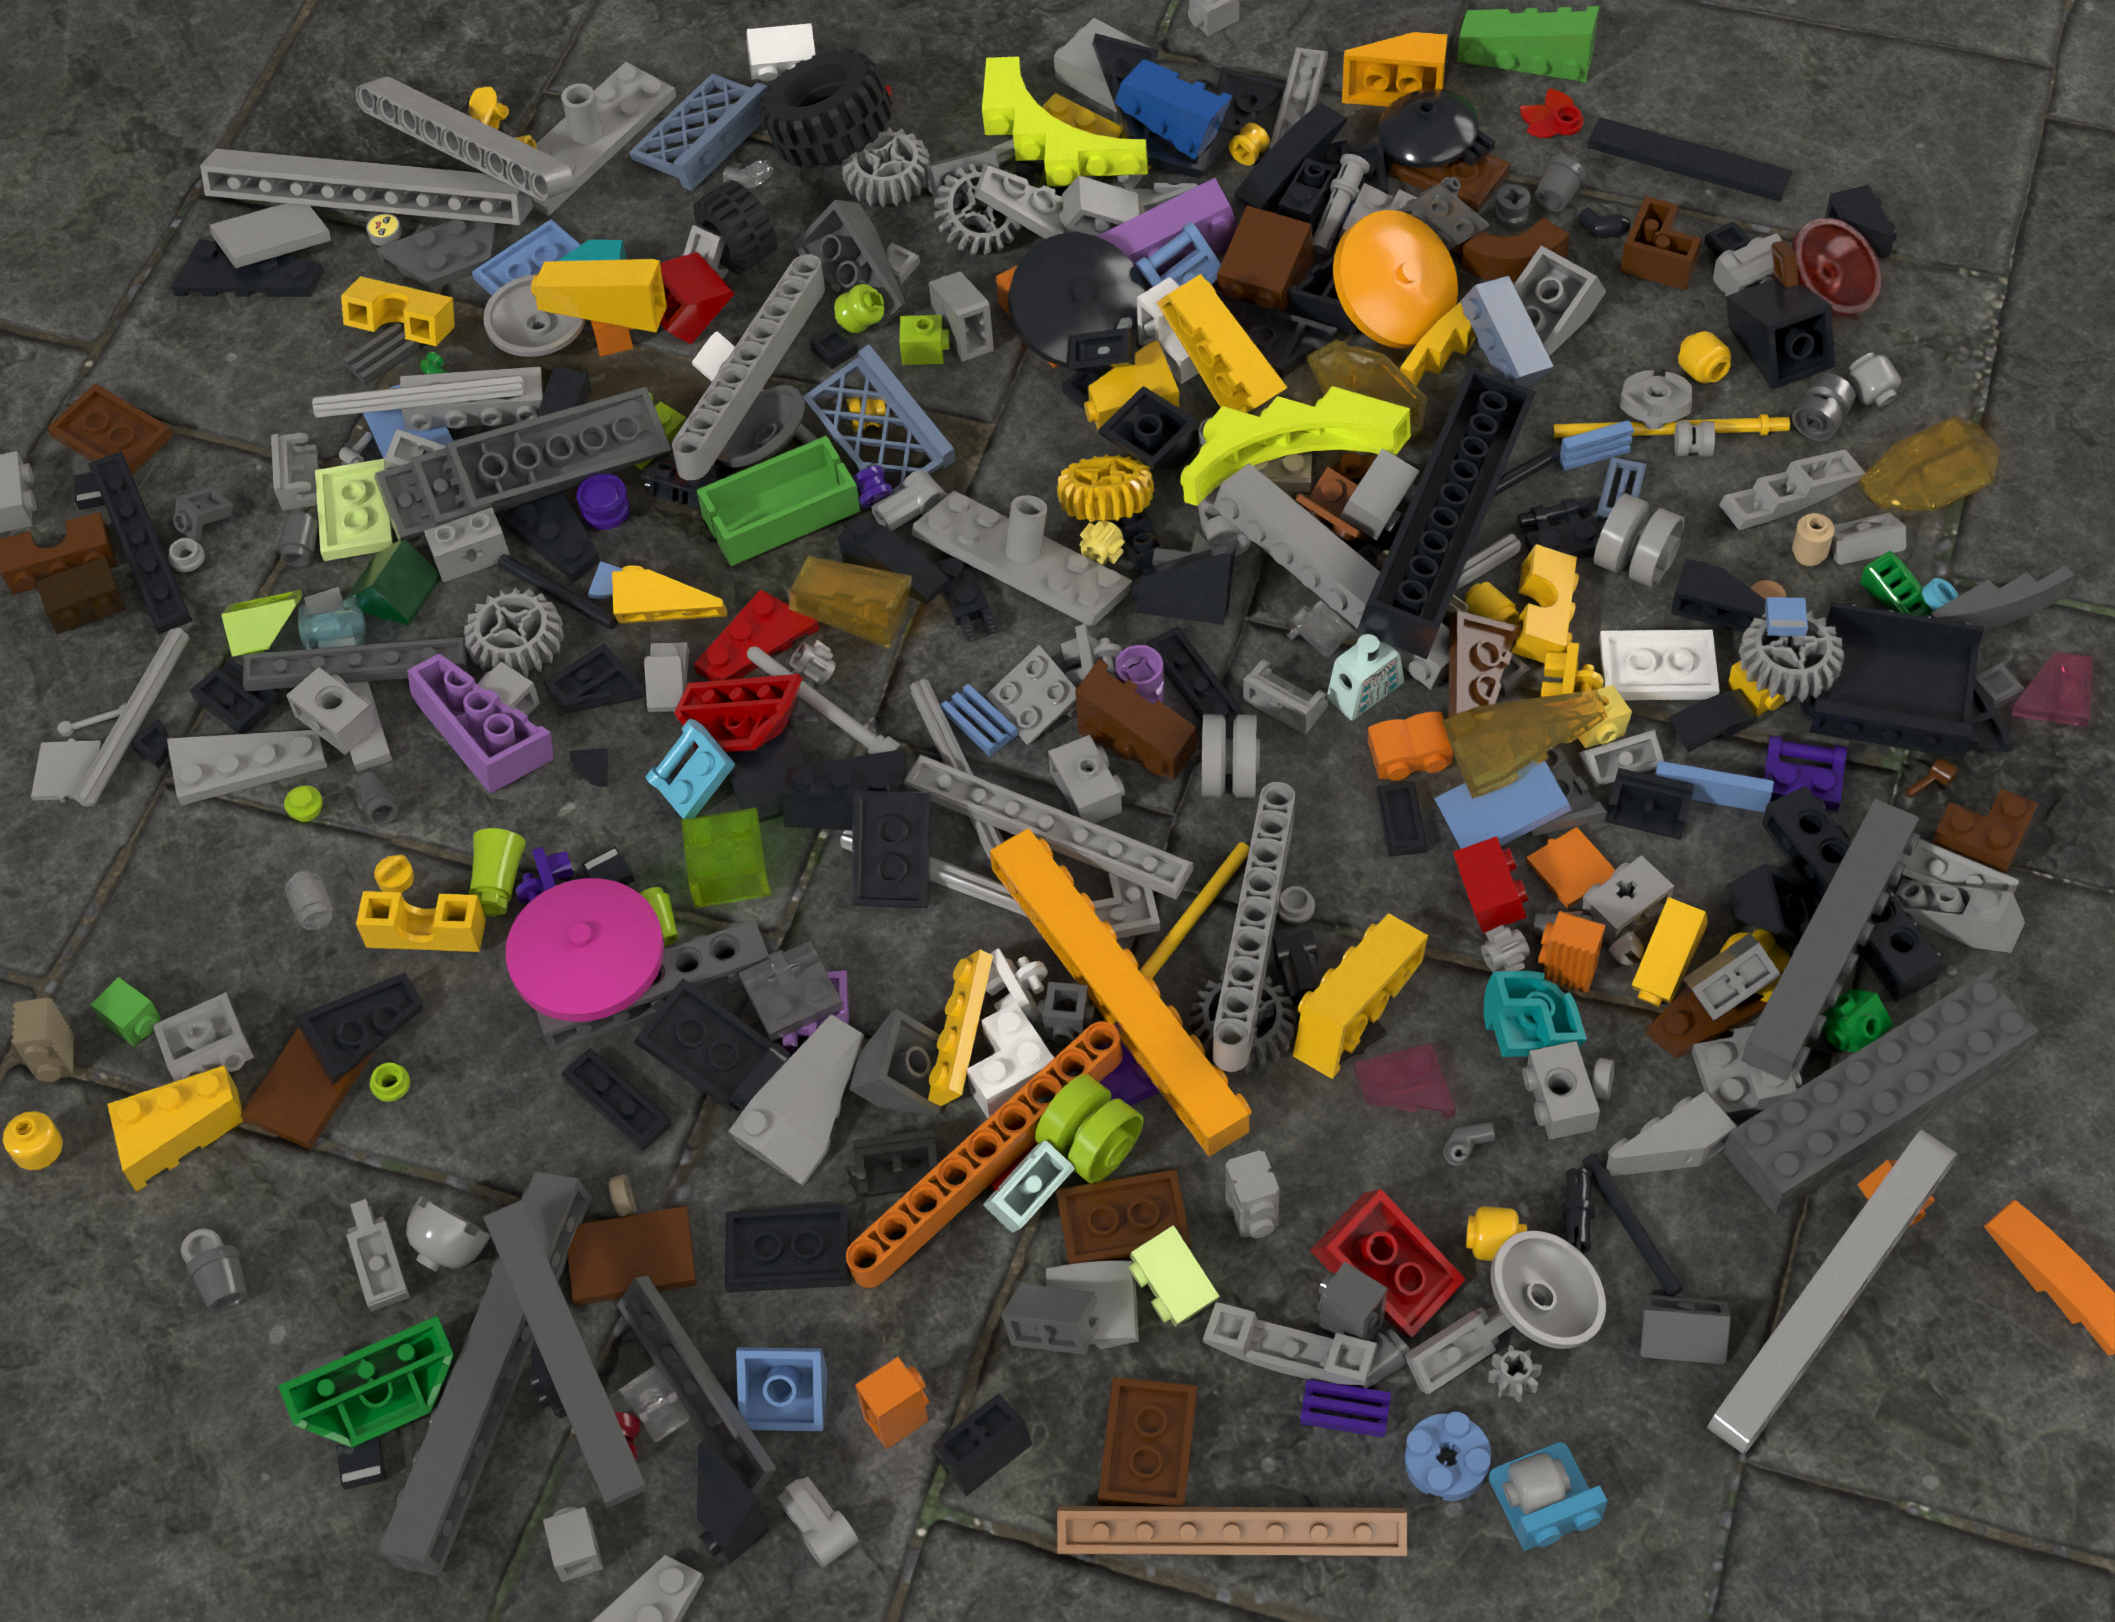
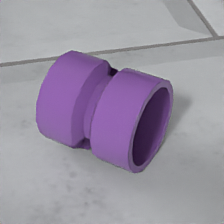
M1134 645L1121 651L1115 661V678L1123 684L1128 679L1138 685L1135 692L1153 705L1157 700L1163 701L1164 671L1161 655L1155 649L1146 645Z

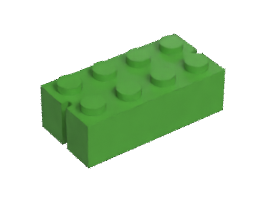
M827 436L697 489L702 517L714 538H717L718 545L730 566L860 512L857 485L845 465L841 463L839 455Z

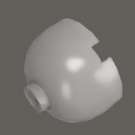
M421 1195L410 1213L406 1228L409 1244L419 1252L416 1261L436 1272L441 1265L456 1269L474 1261L484 1249L491 1235L445 1207L440 1208L433 1204L434 1201Z

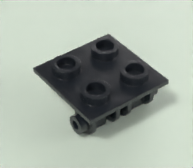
M671 448L672 450L669 453L664 454L641 475V478L646 480L645 490L649 491L651 496L670 500L671 502H676L679 498L680 504L685 505L688 502V506L701 510L697 489L726 478L736 467L725 466L717 458L704 477L697 480H685L678 475L673 448Z

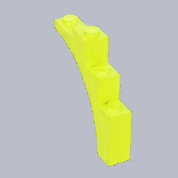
M1019 57L986 58L982 102L985 135L1013 134L1016 161L1044 160L1047 187L1070 186L1078 176L1148 174L1146 139H1119L1096 135L1074 128L1058 120L1039 106L1027 91L1021 77Z
M1334 386L1330 388L1323 398L1316 402L1315 407L1277 396L1270 406L1261 412L1260 417L1222 406L1213 418L1208 419L1204 426L1203 436L1206 439V443L1201 447L1199 454L1193 462L1182 471L1180 482L1183 486L1184 501L1198 506L1215 488L1250 463L1255 466L1286 455L1323 450H1349L1379 454L1383 448L1396 456L1411 436L1410 408Z

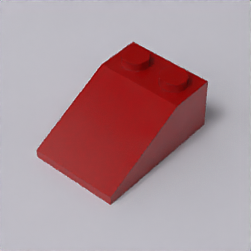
M1382 1189L1363 1193L1310 1249L1311 1253L1329 1272L1336 1273L1341 1265L1346 1262L1387 1287L1384 1319L1409 1339L1415 1336L1466 1280Z

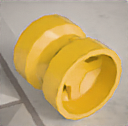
M858 397L846 399L848 412L860 414L863 399ZM868 399L866 415L885 417L886 407L884 401ZM850 420L853 432H858L859 421ZM864 422L863 431L867 426L875 425L876 427H882L884 424Z

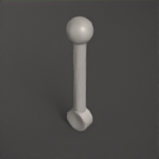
M123 703L119 709L78 722L70 723L69 721H63L58 725L57 730L62 737H69L73 734L74 730L120 716L127 703Z

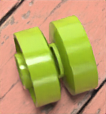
M1082 1074L1065 1085L1048 1105L1038 1123L1035 1140L1038 1144L1046 1140L1063 1157H1068L1067 1160L1075 1168L1074 1172L1090 1184L1098 1183L1114 1172L1130 1153L1141 1133L1144 1119L1139 1112L1123 1100L1118 1098L1111 1100V1092L1090 1075Z

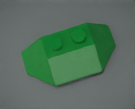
M437 1315L280 1384L278 1388L294 1426L354 1448L432 1413L454 1353Z

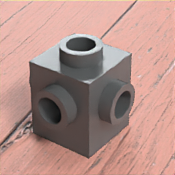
M1048 981L1046 1000L1039 1001L1037 1022L1044 1024L1045 1039L1053 1040L1059 1044H1070L1084 1030L1095 1023L1096 1006L1089 1005L1088 985Z

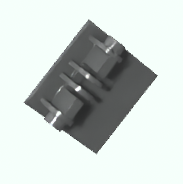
M1455 177L1444 178L1440 184L1431 186L1428 190L1423 191L1418 198L1409 200L1405 206L1397 210L1410 214L1427 224L1440 237L1448 251L1489 227L1488 222L1457 197L1461 184Z

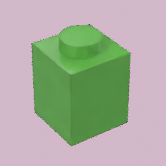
M119 977L91 1004L101 1023L133 1047L143 1038L151 1035L154 1031L153 1025L162 1020L152 1001Z

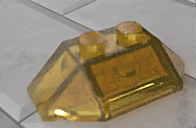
M1334 340L1308 355L1307 361L1323 396L1334 386L1410 408L1411 436L1408 440L1422 433L1428 398L1385 354L1362 347L1346 346L1345 342Z
M1955 415L1896 442L1859 479L1858 484L1879 509L1896 507L1905 510L1934 511L1992 484L1995 479L2000 448L1979 424Z

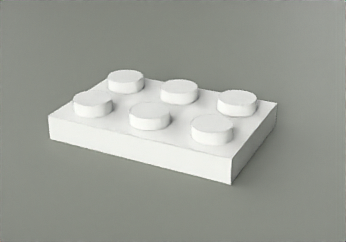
M1713 630L1600 631L1599 644L1602 677L1604 680L1603 688L1613 685L1623 700H1705L1719 694Z

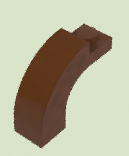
M1543 217L1530 229L1519 235L1500 237L1480 231L1451 250L1462 255L1461 269L1472 275L1487 280L1509 276L1512 282H1516L1541 245L1566 259L1570 234Z

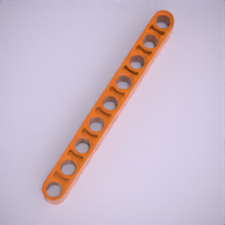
M1103 1021L1090 1025L854 1240L847 1249L846 1261L856 1283L865 1288H873L882 1284L1036 1142L1035 1133L1038 1123L1051 1103L1050 1101L1043 1104L1037 1101L1047 1095L1055 1097L1065 1085L1078 1077L1067 1076L1066 1074L1069 1071L1080 1069L1083 1072L1079 1075L1088 1074L1100 1082L1117 1068L1123 1058L1117 1028L1113 1024ZM1101 1043L1111 1044V1047L1105 1050L1095 1049ZM1013 1123H1025L1019 1130L1008 1129ZM986 1149L996 1150L990 1157L978 1156ZM956 1176L966 1177L964 1182L960 1184H949L950 1180ZM925 1204H936V1207L930 1212L924 1213L919 1211ZM895 1231H906L904 1237L899 1240L889 1239ZM867 1258L876 1259L875 1263L868 1268L858 1267Z

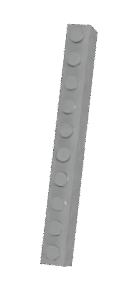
M215 149L200 165L205 196L521 225L533 208L532 196L486 173Z

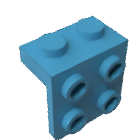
M1562 1442L1555 1443L1493 1468L1489 1473V1482L1523 1551L1536 1546H1548L1565 1534L1575 1530L1584 1531L1590 1529L1603 1519L1607 1499L1600 1485L1589 1489L1568 1446ZM1538 1453L1548 1454L1553 1460L1560 1459L1571 1485V1492L1566 1493V1499L1527 1515L1520 1510L1519 1506L1510 1507L1502 1483L1509 1481L1508 1468L1510 1464Z

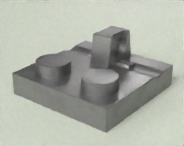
M811 941L786 952L779 950L768 955V960L739 972L741 982L771 1041L844 1009L842 1000Z

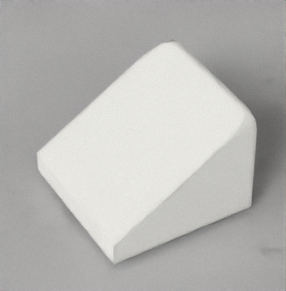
M716 331L692 361V364L710 381H713L721 364L729 357L735 346Z

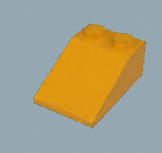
M1413 32L1345 50L1342 103L1388 107L1396 99L1416 90L1443 89L1448 35Z

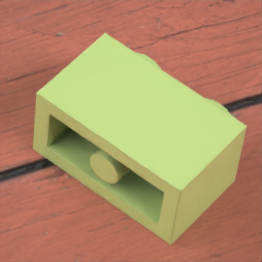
M1174 1225L1131 1252L1130 1258L1134 1263L1128 1267L1141 1287L1148 1284L1156 1299L1151 1301L1164 1323L1171 1320L1173 1325L1177 1327L1218 1300V1293Z

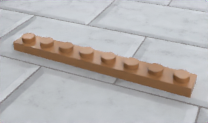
M1058 1506L1057 1554L1407 1556L1406 1508Z

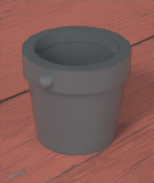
M1554 155L1550 157L1543 168V175L1534 194L1536 201L1550 211L1560 212L1564 210L1577 191L1581 190L1587 179L1583 166L1567 156Z
M226 1245L209 1249L191 1259L186 1266L190 1280L195 1283L208 1310L211 1312L231 1309L245 1301L248 1297V1290L241 1267L242 1259L235 1246Z

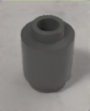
M296 512L285 517L278 548L281 554L280 558L285 564L292 567H305L314 558L319 534V523L312 515L305 512Z

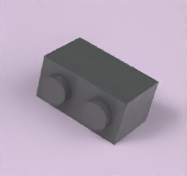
M1346 1262L1341 1265L1336 1273L1330 1271L1325 1276L1318 1290V1293L1321 1294V1300L1317 1307V1310L1320 1311L1319 1328L1332 1337L1339 1333L1371 1342L1384 1323L1387 1287Z

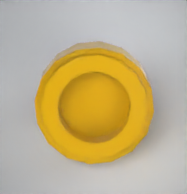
M399 854L382 859L375 868L374 877L383 892L402 893L413 884L414 871L407 857Z

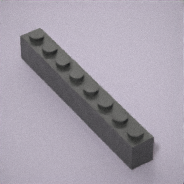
M1874 799L1749 1036L1741 1061L1786 1082L1794 1068L1799 1071L1802 1070L1811 1050L1805 1045L1810 1037L1815 1039L1819 1037L1827 1017L1821 1014L1826 1005L1832 1008L1835 1006L1843 988L1842 985L1838 984L1842 974L1847 977L1851 975L1859 957L1858 954L1854 953L1857 945L1865 946L1875 926L1870 923L1873 914L1881 916L1890 897V894L1885 892L1889 883L1894 886L1898 884L1906 864L1901 863L1904 854L1912 856L1921 837L1920 834L1915 833L1920 817Z

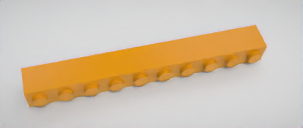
M1028 828L991 849L992 871L1079 985H1088V994L1091 1002L1096 1006L1104 1019L1117 1028L1122 1043L1206 1154L1210 1157L1249 1133L1251 1109L1245 1098L1239 1093L1234 1095L1228 1087V1079L1224 1071L1215 1064L1211 1065L1204 1056L1206 1054L1200 1040L1194 1034L1190 1036L1182 1027L1183 1022L1177 1010L1172 1005L1167 1007L1160 999V991L1153 979L1149 976L1143 977L1138 970L1139 965L1133 953L1128 948L1123 950L1116 941L1115 931L1106 920L1101 922L1096 916L1095 907L1089 896L1085 892L1080 894L1073 886L1074 880L1068 869L1064 865L1058 866L1053 860V853L1048 843L1043 838L1037 839Z

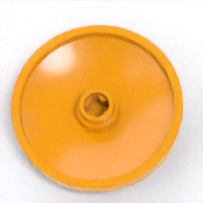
M1377 211L1355 222L1341 237L1336 248L1333 263L1336 292L1350 320L1372 340L1393 348L1415 347L1433 325L1456 306L1458 281L1453 260L1440 237L1420 219L1401 211Z

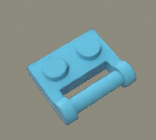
M689 719L682 727L683 734L658 767H652L645 777L652 786L659 789L682 819L693 821L736 764L703 725L696 720ZM694 742H696L699 746L675 779L672 780L669 775Z

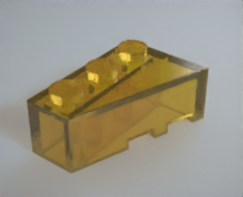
M808 556L791 588L789 609L890 649L906 617L912 576Z

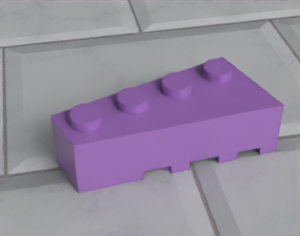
M1213 178L1097 237L1119 248L1132 261L1142 279L1145 277L1137 268L1136 262L1143 257L1147 259L1183 232L1182 227L1189 222H1192L1198 228L1215 256L1227 252L1238 225L1228 200L1216 178ZM1192 242L1156 269L1157 274L1171 269L1196 249Z
M437 654L407 670L411 698L490 794L554 760L550 731L543 726L537 727L528 721V716L519 709L515 708L513 710L500 701L499 695L490 689L486 691L475 683L472 676L441 654Z

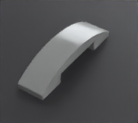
M1218 1302L1215 1303L1203 1337L1204 1343L1246 1362L1300 1378L1347 1385H1365L1377 1349V1343L1336 1333L1334 1339L1258 1320L1256 1312Z

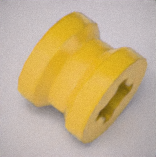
M1247 123L1241 128L1240 135L1234 136L1229 141V151L1239 163L1251 166L1258 160L1259 154L1264 153L1270 147V138L1259 125Z

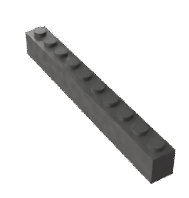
M535 1171L530 1185L523 1192L522 1201L558 1282L568 1259V1249L578 1224L583 1222L592 1197L578 1178ZM500 1257L493 1264L492 1277L485 1294L478 1300L475 1318L470 1330L462 1339L461 1352L454 1369L447 1375L445 1390L439 1405L430 1416L429 1429L423 1444L415 1452L413 1468L406 1485L399 1491L397 1506L391 1521L382 1532L381 1545L378 1551L394 1567L440 1577L534 1344L535 1338Z

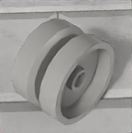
M1203 714L1202 798H1221L1225 793L1226 774H1233V794L1236 798H1255L1256 774H1260V739H1256L1257 715L1238 714L1234 719L1233 738H1226V719L1223 714Z

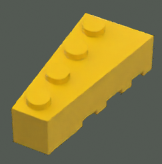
M1201 274L1156 302L1220 408L1224 406L1248 413L1287 389V386L1217 296L1213 286Z
M1389 913L1377 925L1375 923L1371 924L1357 947L1353 945L1349 947L1342 958L1341 964L1336 969L1330 968L1323 976L1320 986L1314 992L1308 991L1300 1001L1298 1012L1301 1015L1293 1057L1333 1079L1340 1070L1339 1062L1343 1051L1346 1050L1350 1053L1354 1051L1360 1043L1359 1038L1364 1032L1368 1020L1374 1023L1381 1017L1388 1003L1389 996L1395 998L1422 963L1428 935Z

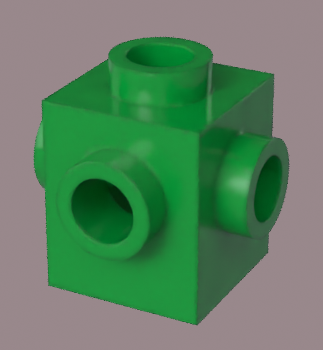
M1849 989L1846 993L1839 996L1833 1008L1829 1007L1822 1014L1827 1017L1823 1027L1826 1031L1827 1041L1836 1050L1853 1053L1858 1052L1880 1038L1894 1025L1878 994L1869 991Z

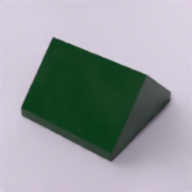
M403 538L373 557L344 599L343 607L409 626L441 579L439 571Z

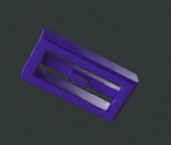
M1307 1379L1300 1424L1385 1438L1391 1393ZM1313 1395L1324 1396V1397H1330V1398H1336V1399H1343V1400H1349V1401H1355V1402H1361V1403H1367V1404H1373V1405H1379V1406H1381V1407L1370 1406V1405H1364V1404H1358V1403H1352V1402H1346V1401H1339V1400H1333V1399H1327V1398H1321V1397H1315V1396H1313ZM1311 1407L1337 1411L1338 1413L1348 1415L1355 1414L1379 1418L1378 1423L1314 1413L1311 1412Z

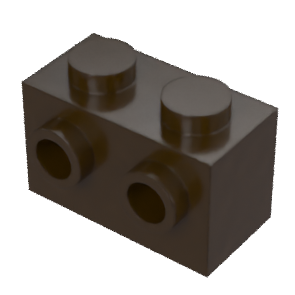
M106 557L36 581L45 612L57 634L76 629L84 624L126 610L117 580Z

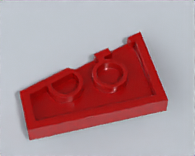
M760 589L694 663L695 672L710 681L741 679L759 668L747 657V651L750 647L756 646L769 656L777 651L783 653L792 647L793 641L804 634L810 636L819 631L818 621Z

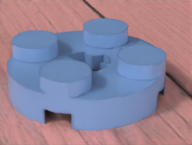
M1451 1412L1449 1414L1442 1413L1427 1417L1414 1427L1407 1437L1404 1464L1408 1477L1417 1489L1427 1495L1431 1493L1435 1496H1440L1442 1500L1457 1501L1473 1495L1481 1488L1490 1469L1491 1448L1486 1435L1479 1426L1470 1421L1465 1414ZM1449 1448V1450L1453 1449L1458 1453L1455 1456L1456 1464L1446 1466L1447 1461H1444L1443 1464L1439 1463L1436 1458L1441 1453L1440 1449Z

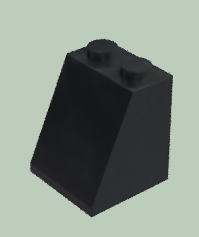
M1776 278L1726 296L1729 328L1772 389L1835 367L1831 304L1800 282H1798L1797 286L1786 288Z

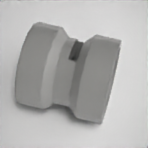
M1676 421L1674 435L1676 457H1687L1690 453H1698L1700 457L1713 456L1715 445V426L1713 421H1702L1699 425H1691L1689 421Z

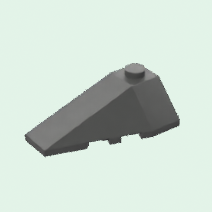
M834 200L793 244L799 255L812 254L820 258L824 279L831 284V288L837 293L850 292L854 286L859 284L870 285L882 295L884 301V316L876 323L880 327H885L906 306L877 230L860 203Z

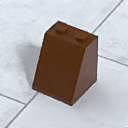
M1246 206L1217 272L1219 291L1232 299L1243 298L1253 301L1263 308L1284 310L1289 303L1287 290L1294 284L1299 286L1315 261L1311 224Z

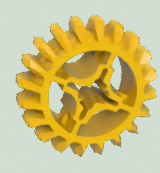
M1106 454L1104 457L1093 456L1092 459H1081L1079 463H1072L1068 468L1061 471L1057 485L1061 509L1066 511L1068 516H1076L1078 520L1088 519L1089 522L1102 520L1105 523L1107 520L1113 519L1118 521L1122 517H1132V513L1139 514L1143 512V508L1150 506L1154 492V482L1149 466L1144 465L1139 460H1134V457L1123 458L1120 454L1117 456H1108Z

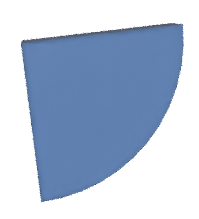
M600 561L588 597L605 599L613 596L612 572L622 571V568Z

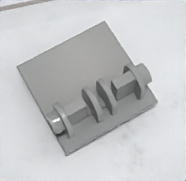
M1040 645L986 694L998 711L1017 728L1018 735L1028 746L1061 715H1068L1070 718L1077 715L1075 695L1077 688Z

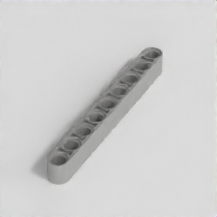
M385 76L362 84L356 89L357 103L365 113L538 200H547L572 190L574 186L572 171L564 162L391 77Z
M812 254L800 255L791 262L674 438L672 448L678 475L681 478L697 480L708 473L825 293L822 264L817 256Z
M1283 782L1267 784L1263 787L1260 794L1213 1029V1061L1221 1070L1236 1072L1243 1069L1250 1058L1294 825L1295 791L1290 785Z
M1923 1130L1916 1134L1718 1408L1707 1429L1743 1454L1750 1449L1946 1176L1958 1156L1956 1151Z

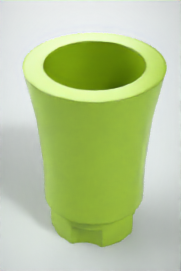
M486 828L478 830L473 834L474 856L469 893L470 895L478 896L485 916L496 917L497 915H505L508 909V902L512 898L519 862L526 847L525 839L512 831Z

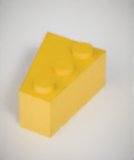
M225 1065L107 1104L122 1171L136 1193L147 1186V1180L165 1168H168L170 1171L180 1164L178 1161L180 1158L198 1146L203 1149L243 1122L241 1117L243 1109L238 1089Z

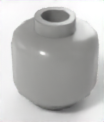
M1871 352L1856 360L1849 367L1851 372L1848 375L1847 382L1853 387L1855 395L1863 405L1868 406L1876 403L1878 407H1883L1897 397L1895 391L1899 388L1902 379L1889 358L1885 355H1875Z
M1538 1453L1510 1464L1508 1468L1509 1481L1502 1483L1510 1507L1519 1506L1525 1515L1566 1499V1493L1571 1492L1570 1481L1562 1462L1558 1458L1553 1460L1545 1453Z

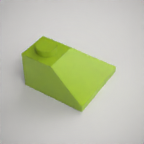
M301 589L230 604L221 615L232 657L242 655L244 660V654L264 653V650L269 649L303 596Z

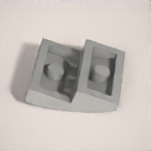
M1097 1261L1047 1268L1046 1287L1095 1292L1097 1302L1089 1315V1319L1091 1317L1100 1318L1097 1332L1089 1344H1095L1099 1349H1105L1139 1341L1136 1280L1128 1267L1133 1263L1132 1261Z

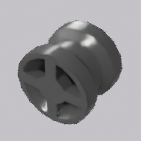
M1510 184L1502 187L1497 193L1495 218L1499 224L1507 228L1520 227L1528 220L1530 193L1520 185Z

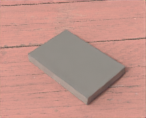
M285 203L210 225L211 235L235 268L331 241L328 228L310 205Z

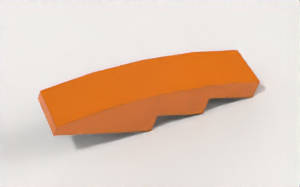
M2010 1201L1984 1225L1985 1229L2036 1292L2046 1291L2072 1324L2081 1322L2108 1356L2115 1355L2114 1291L2048 1226L2018 1201Z

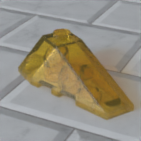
M1589 690L1477 706L1443 720V724L1472 799L1509 785L1519 778L1517 772L1532 761L1540 764L1549 758L1547 751L1561 742L1571 743L1607 719L1608 716L1598 691Z

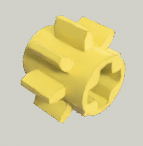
M1098 521L1095 526L1089 523L1080 534L1083 538L1079 544L1082 555L1101 565H1106L1108 561L1114 564L1124 552L1121 548L1125 543L1122 540L1123 534L1111 522L1106 521L1104 523Z

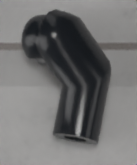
M1589 207L1583 209L1578 216V221L1601 239L1624 235L1629 231L1631 225L1630 220L1621 214L1599 216Z

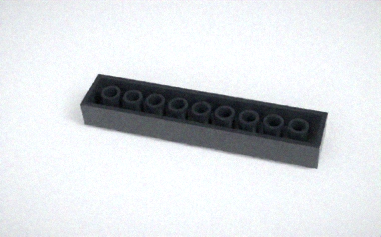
M1469 366L1369 596L1356 632L1363 635H1374L1383 643L1427 660L1536 391Z

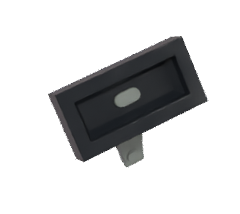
M1122 318L1117 328L1113 330L1070 335L1069 369L1082 372L1135 365V353L1138 352V348L1135 346L1136 330L1131 329V318Z

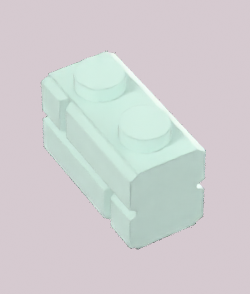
M1045 1140L1031 1150L998 1187L999 1190L995 1191L983 1205L1007 1229L1015 1232L1028 1222L1075 1168Z

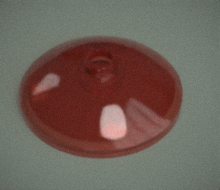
M1833 218L1815 219L1798 231L1792 244V250L1796 253L1798 282L1831 304V313L1852 316L1868 309L1879 295L1881 270L1877 257L1867 240L1849 224Z

